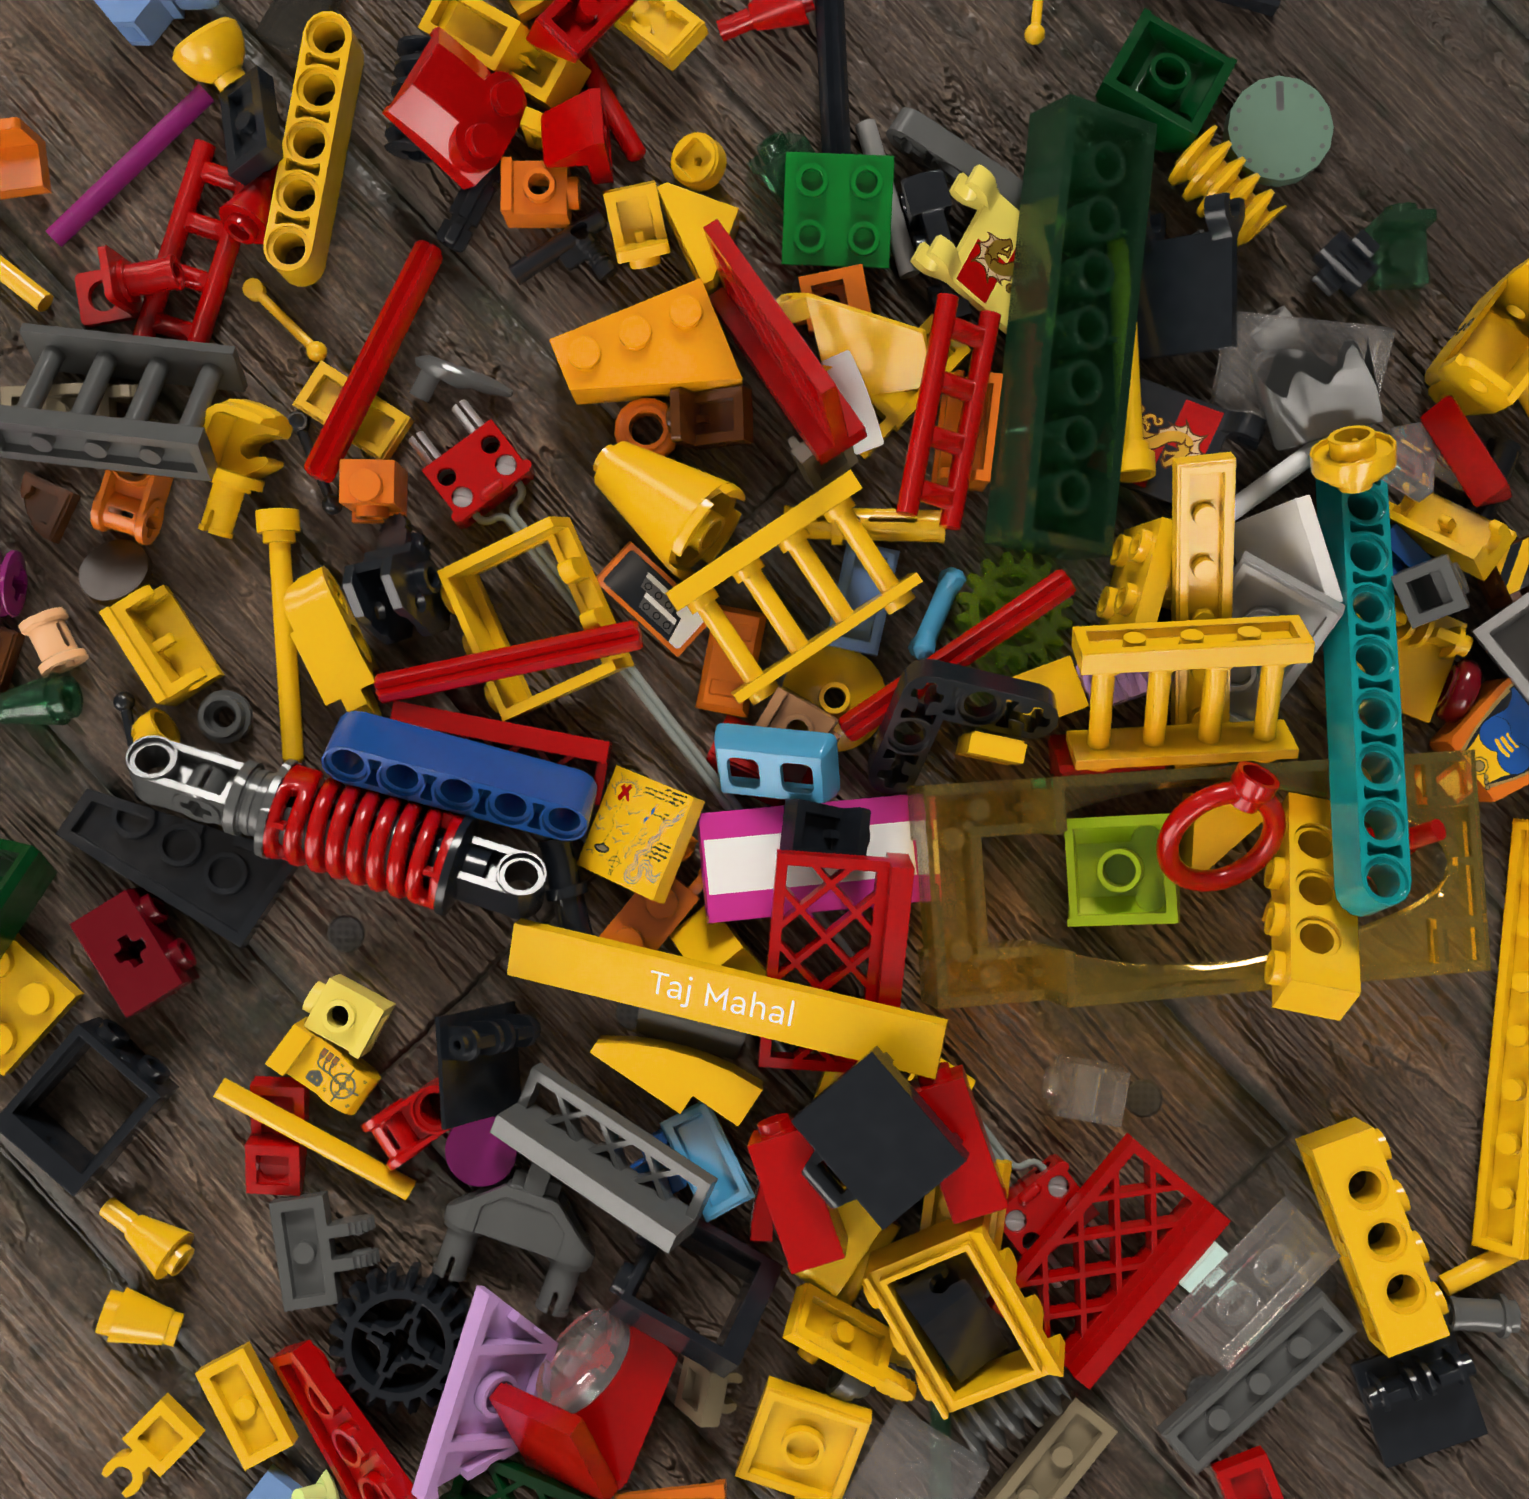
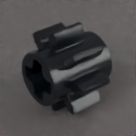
M1342 229L1312 258V261L1321 270L1311 280L1328 297L1339 288L1350 297L1380 268L1371 257L1381 246L1364 229L1353 238Z

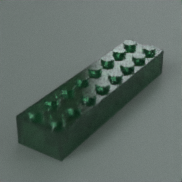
M1068 94L1030 114L1003 361V380L984 544L1071 561L1112 556L1157 133L1156 123L1073 94Z

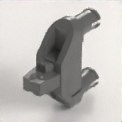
M532 1162L529 1171L517 1167L513 1175L505 1177L498 1183L477 1188L447 1204L443 1216L445 1219L444 1224L448 1228L437 1260L433 1264L432 1271L439 1277L444 1278L446 1270H449L452 1259L455 1257L448 1280L456 1282L466 1280L467 1270L476 1243L481 1236H487L547 1257L550 1264L539 1296L536 1298L535 1307L547 1314L554 1292H557L559 1296L552 1316L566 1317L569 1313V1306L581 1272H586L593 1264L595 1249L583 1223L565 1193L561 1191L563 1183L551 1179L552 1175Z

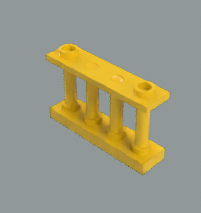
M851 469L665 593L677 612L685 606L688 607L692 615L698 612L744 681V684L731 692L739 704L746 699H749L753 706L775 693L777 688L780 687L776 679L882 608L890 615L916 598L911 589L923 582L917 572L908 573L898 580L852 508L856 504L851 496L861 490L862 486ZM824 515L828 523L835 522L880 591V593L854 610L807 540L811 535L805 526ZM777 545L783 554L789 551L835 622L810 640H807L761 570L765 565L760 556ZM730 576H733L738 584L743 581L790 652L763 671L716 601L720 596L714 587Z
M1299 615L1072 627L1071 647L1081 675H1092L1088 730L1066 731V742L1075 770L1103 772L1111 768L1241 761L1270 763L1280 759H1298L1299 748L1285 720L1278 719L1285 667L1290 664L1312 663L1315 642ZM1261 666L1255 720L1222 722L1228 670L1233 667ZM1205 669L1199 724L1167 725L1172 673L1176 670ZM1148 672L1144 727L1111 728L1115 676L1119 673Z

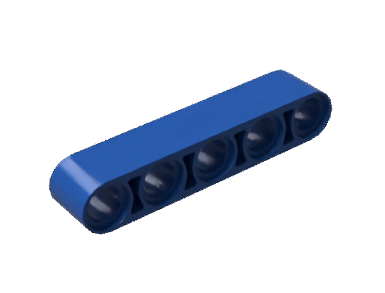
M362 711L346 712L340 717L321 758L322 767L326 773L339 782L563 841L577 840L585 835L597 796V784L594 778L582 770Z

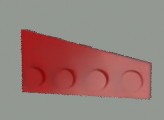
M310 1339L286 1346L269 1358L347 1499H417L411 1493L413 1488L411 1480L339 1379L335 1377L325 1354L318 1347L314 1346Z

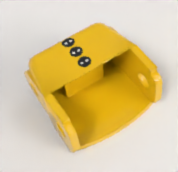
M1529 258L1512 269L1478 300L1427 369L1424 379L1429 386L1428 393L1435 403H1438L1445 396L1452 395L1465 416L1493 414L1512 405L1528 387Z

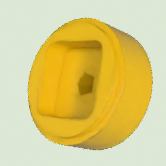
M694 132L684 136L676 144L672 152L671 169L674 177L693 191L702 192L713 188L722 179L726 170L727 158L723 147L705 133Z

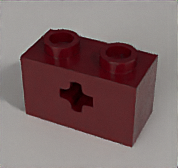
M142 887L122 891L69 924L126 1018L150 1009L200 978L194 968L197 964L194 952L182 938L175 937L166 922L169 914L164 903L159 897ZM142 939L145 942L146 948L140 952L141 957H138L134 949L141 944L140 940Z

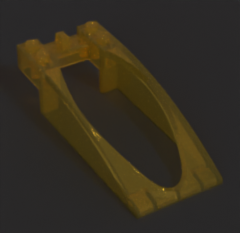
M1475 750L1404 754L1408 822L1418 825L1433 819H1439L1444 824L1446 838L1438 841V843L1441 844L1446 856L1447 865L1443 879L1425 897L1398 912L1358 927L1360 981L1491 970ZM1328 759L1256 763L1277 777L1280 782V787L1278 788L1280 791L1330 799ZM1237 765L907 786L911 840H916L923 937V948H918L921 1002L938 1010L1042 1000L1072 1008L1272 990V985L1266 984L1264 980V969L1268 954L1209 963L1144 964L1092 958L1076 954L1067 949L1025 939L988 942L981 837L1023 834L1060 835L1067 831L1066 813L1111 798L1143 791L1173 787L1210 786L1230 781ZM1361 766L1365 777L1372 782L1368 771Z

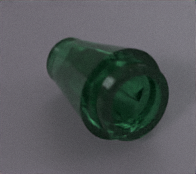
M56 672L0 693V723L5 725L63 726L67 725L73 718L79 717L83 710V694L78 682L71 676H62Z

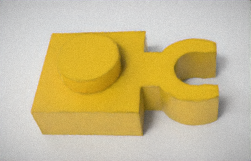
M167 1392L122 1438L130 1448L116 1453L104 1466L102 1475L107 1478L118 1467L129 1469L132 1473V1482L121 1493L125 1498L134 1495L147 1481L150 1475V1468L161 1477L206 1430Z

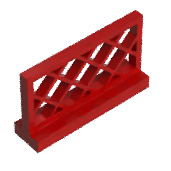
M715 219L704 226L703 229L723 286L709 295L715 313L822 466L867 437L866 428L719 220Z
M777 849L766 976L781 980L796 968L813 988L827 991L848 973L852 972L864 986L863 996L860 999L900 1008L915 868L909 854L886 852V857ZM788 865L812 867L824 882L800 901L786 886ZM824 868L839 870L830 876ZM854 870L876 872L874 890L856 905L838 885L841 880ZM831 889L849 911L825 930L807 908ZM786 897L793 907L783 915ZM870 906H872L871 922L863 914ZM801 914L817 932L818 936L795 954L781 939L782 929ZM857 918L869 932V942L850 958L832 937ZM826 943L844 964L823 981L819 982L803 964V961ZM781 951L788 961L779 967ZM867 959L866 972L864 974L858 965ZM760 1037L758 1067L845 1073L858 1062V1060L835 1056L818 1051L820 1054H809L813 1049L799 1047L793 1053L771 1051L772 1039Z
M1126 1133L1017 1262L1016 1283L1019 1289L1037 1285L1038 1298L1044 1311L1043 1331L1047 1338H1050L1051 1319L1075 1316V1327L1064 1339V1366L1076 1380L1090 1390L1176 1288L1180 1280L1229 1225L1231 1220L1129 1133ZM1135 1153L1143 1160L1144 1182L1120 1186L1119 1171ZM1156 1172L1164 1179L1156 1180ZM1179 1190L1184 1195L1169 1215L1157 1216L1156 1193ZM1144 1195L1145 1218L1121 1222L1120 1199ZM1108 1201L1109 1224L1084 1228L1083 1213L1089 1206L1095 1202ZM1145 1232V1244L1134 1256L1122 1258L1121 1235ZM1109 1237L1110 1260L1085 1264L1084 1241ZM1073 1243V1266L1048 1270V1255L1057 1245ZM1110 1274V1285L1099 1298L1086 1300L1085 1278ZM1074 1279L1075 1302L1049 1306V1283ZM990 1294L985 1301L993 1311L1004 1318Z

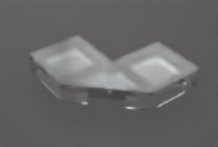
M1421 422L1393 427L1385 433L1391 435L1396 441L1398 460L1396 467L1384 475L1381 480L1417 502H1421L1434 492V475L1456 490L1464 491Z

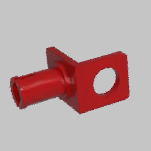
M107 245L98 247L100 270L79 273L75 276L81 322L87 327L138 319L142 307L141 296L171 290L179 291L185 288L184 272L180 261L174 254L131 263ZM101 283H103L106 299L115 305L108 311H99L92 303V293Z

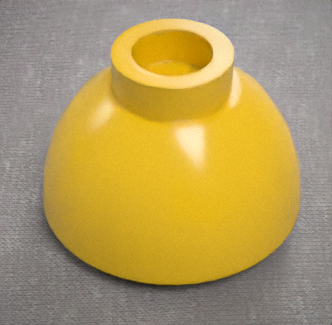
M222 17L199 28L175 47L172 60L189 77L202 83L215 84L221 93L246 74L242 68L246 53L245 40L237 20Z

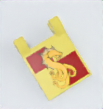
M979 164L974 166L969 177L963 172L958 174L949 190L950 195L956 201L966 207L977 210L957 248L946 237L938 235L933 240L931 246L926 242L920 243L910 262L923 274L947 283L964 299L968 300L979 312L989 310L1001 314L999 329L1023 348L1029 345L1073 259L999 193L993 174Z

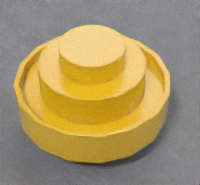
M1360 425L1347 426L1333 431L1327 438L1316 443L1311 448L1309 454L1313 476L1348 494L1361 493L1372 488L1373 483L1379 481L1396 467L1398 460L1397 444L1391 435L1375 431L1368 426Z

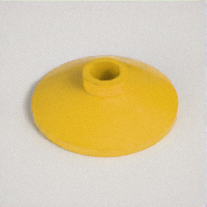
M826 646L788 671L782 686L789 688L839 719L842 715L885 687V684L876 666L861 653ZM838 688L843 692L845 700L841 707L831 708L827 706L824 701V694L828 689ZM794 720L789 725V729L808 731L807 725L801 720ZM837 723L833 731L841 735L837 743L838 752L850 750L863 744L876 732L878 727L859 740L852 742L844 734L839 723Z

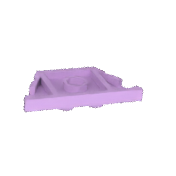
M477 1285L411 1491L417 1499H438V1487L460 1474L469 1481L486 1471L495 1461L505 1460L519 1451L489 1399L500 1383H507L540 1399L543 1395L559 1343L485 1286Z

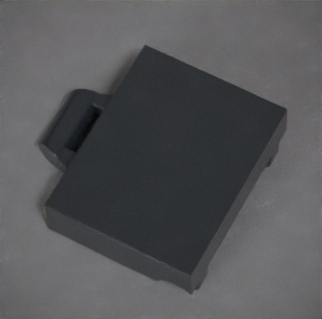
M876 1046L799 1111L791 1122L815 1149L801 1174L825 1203L833 1209L857 1199L881 1229L884 1230L963 1165L970 1153L962 1145L963 1140L960 1136L948 1129L893 1065L894 1060L887 1052L883 1053ZM824 1160L826 1162V1164L831 1168V1170L847 1187L846 1189L842 1187V1185L836 1180V1178L831 1174V1172L825 1167V1165L821 1161Z

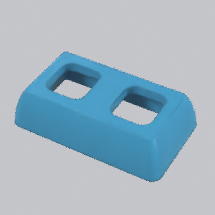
M719 723L716 726L714 745L719 786L723 793L777 799H802L816 803H826L840 791L837 738L833 734ZM729 758L751 759L757 762L760 779L731 776ZM792 763L809 766L813 773V784L784 782L782 764Z

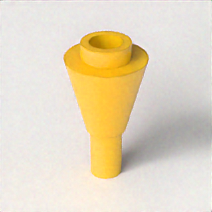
M115 1197L110 1198L99 1212L101 1217L124 1233L125 1239L156 1280L162 1279L168 1274L171 1276L179 1274L194 1254L195 1249L191 1246L194 1239L192 1232L143 1214L138 1215Z

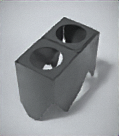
M1369 335L1367 337V352L1364 359L1358 344L1351 339L1345 341L1341 346L1335 366L1330 365L1313 352L1291 348L1278 349L1273 358L1265 384L1250 365L1260 414L1262 418L1267 420L1264 427L1266 429L1265 436L1276 450H1286L1324 439L1333 431L1343 427L1369 426L1383 422Z

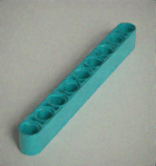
M1387 474L1379 481L1373 483L1372 488L1355 494L1343 493L1337 487L1315 478L1317 518L1343 597V602L1340 603L1345 605L1343 615L1323 642L1334 889L1336 898L1342 908L1350 914L1359 917L1370 916L1405 900L1411 890L1412 883L1394 584L1391 576H1393ZM1355 612H1357L1360 615L1362 620L1356 615ZM1357 662L1362 665V667L1364 668L1365 672H1363V671L1359 668V666L1357 665ZM1359 714H1361L1366 719V721L1368 722V726H1366L1362 722V720L1359 717ZM1361 766L1368 771L1372 782L1365 777ZM1364 820L1374 830L1375 838L1366 830ZM1367 876L1375 882L1378 895L1369 887Z

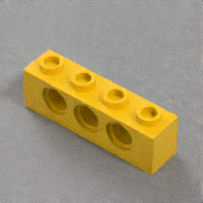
M1288 792L1282 802L1286 815L1284 839L1276 855L1266 865L1264 873V886L1271 889V903L1267 908L1264 920V932L1266 935L1271 936V951L1265 963L1264 980L1266 984L1272 985V1008L1340 1021L1361 994L1358 916L1352 915L1343 909L1335 894L1330 800Z
M1353 1117L1295 1138L1369 1341L1390 1358L1450 1336L1443 1315L1449 1313L1448 1305L1439 1286L1434 1281L1430 1282L1424 1265L1430 1261L1429 1253L1421 1236L1417 1231H1412L1405 1212L1411 1210L1410 1202L1401 1183L1397 1179L1393 1180L1386 1161L1392 1159V1154L1383 1133L1378 1128L1374 1129L1369 1124ZM1365 1171L1366 1182L1363 1188L1356 1193H1350L1349 1182L1356 1173ZM1384 1223L1385 1230L1382 1238L1376 1243L1368 1244V1234L1372 1227L1376 1224ZM1403 1275L1401 1288L1397 1292L1387 1295V1286L1391 1279L1395 1276Z

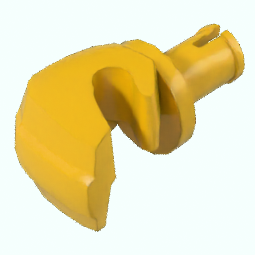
M228 399L222 403L212 405L206 409L203 425L218 465L212 481H209L213 484L198 529L202 531L208 530L210 534L228 539H233V531L244 494H251V491L262 493L265 481L261 479L282 469L284 466L282 461L269 457H259L260 448L274 440L289 439L293 430L288 419L279 411L247 399Z

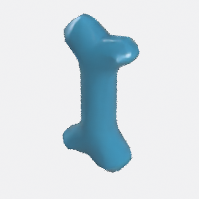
M948 567L940 572L936 590L917 634L908 645L910 654L916 659H926L935 653L937 639L953 601L966 582L963 571L954 567Z

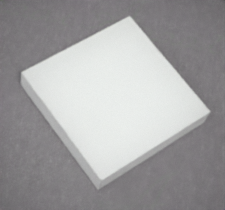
M1310 495L1295 498L1235 523L1234 555L1237 562L1243 553L1247 551L1325 595L1343 602Z

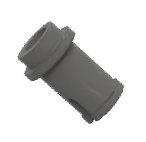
M1495 1293L1492 1299L1445 1297L1449 1313L1443 1315L1449 1332H1494L1498 1338L1507 1339L1511 1333L1517 1334L1520 1331L1521 1312L1516 1300L1508 1299L1505 1294Z

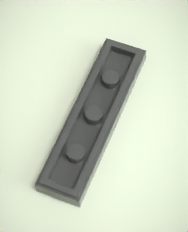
M1315 1286L1158 1425L1157 1429L1192 1471L1198 1475L1358 1331L1325 1293Z

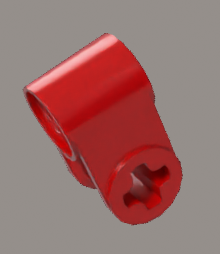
M438 1077L403 1099L401 1097L360 1125L364 1132H371L389 1158L386 1166L390 1171L410 1160L429 1146L433 1140L450 1130L442 1129L441 1115L436 1113L430 1104L431 1093H439Z

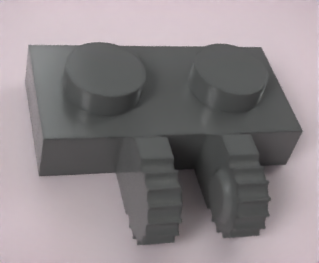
M328 1190L301 1194L300 1196L275 1198L269 1203L284 1312L338 1304L343 1298L340 1272L373 1266L380 1262L379 1248L361 1247L337 1254L335 1238L365 1234L376 1226L374 1215L372 1214L347 1216L332 1221Z

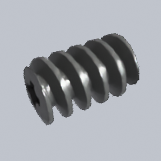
M1047 1375L961 1408L956 1412H951V1415L976 1458L984 1462L989 1458L986 1440H989L996 1448L1002 1451L1007 1447L1005 1428L1021 1439L1026 1436L1023 1417L1029 1419L1039 1428L1045 1424L1042 1411L1043 1405L1058 1416L1063 1413L1060 1395L1063 1393L1071 1401L1072 1399L1058 1376Z

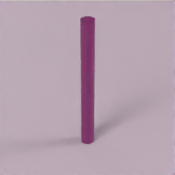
M198 84L50 225L45 232L59 246L63 247L214 102V99Z

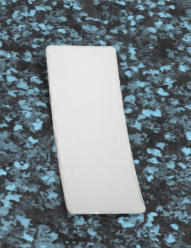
M846 350L821 361L822 365L832 367L827 373L866 428L867 437L853 445L854 453L858 455L883 445L884 440L875 410L851 352Z

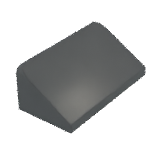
M641 1007L639 1008L635 1027L636 1031L641 1034L729 1059H737L739 1057L747 1034Z

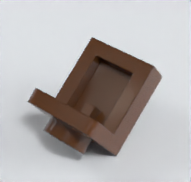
M735 386L692 392L683 387L671 388L670 406L666 412V422L671 433L672 442L694 450L754 443L752 389L745 386Z

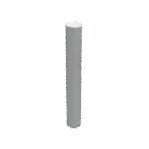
M866 119L857 123L855 129L863 155H885L875 119ZM893 182L890 247L900 279H907L916 276L920 271L910 262L915 252Z

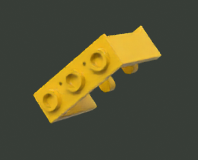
M548 516L437 571L442 583L440 589L442 600L447 609L456 615L464 632L462 643L467 655L510 646L480 578V574L546 542H549L558 562V573L564 583L568 585L580 612L579 619L583 629L588 630L616 624L570 517ZM627 652L600 658L601 665L532 696L523 674L486 682L484 693L490 707L500 714L502 721L522 717L608 676L635 666L630 653Z
M992 1213L957 1224H953L952 1218H949L871 1251L862 1279L864 1294L869 1304L874 1309L879 1308L889 1325V1334L895 1349L900 1355L906 1354L915 1370L916 1382L922 1396L927 1401H933L943 1420L947 1419L951 1412L1047 1375L1064 1376L1065 1341L1061 1334L1047 1338L1044 1333V1311L1042 1304L1036 1294L1024 1297L1016 1283L1017 1262L1012 1250L1006 1247L998 1251L989 1236ZM966 1251L1021 1349L989 1361L960 1383L955 1375L950 1376L930 1339L894 1288L898 1286L896 1280Z

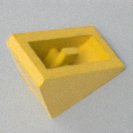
M668 182L657 186L660 206L695 280L702 279L709 296L716 292L720 277L703 227L718 219L734 241L740 226L739 208Z
M1183 793L1182 801L1193 793ZM1228 804L1203 814L1189 826L1180 841L1179 855L1181 860L1191 868L1209 870L1263 822L1260 812L1257 811L1255 814H1249Z
M705 905L670 934V938L683 957L766 976V968L728 922L707 924Z

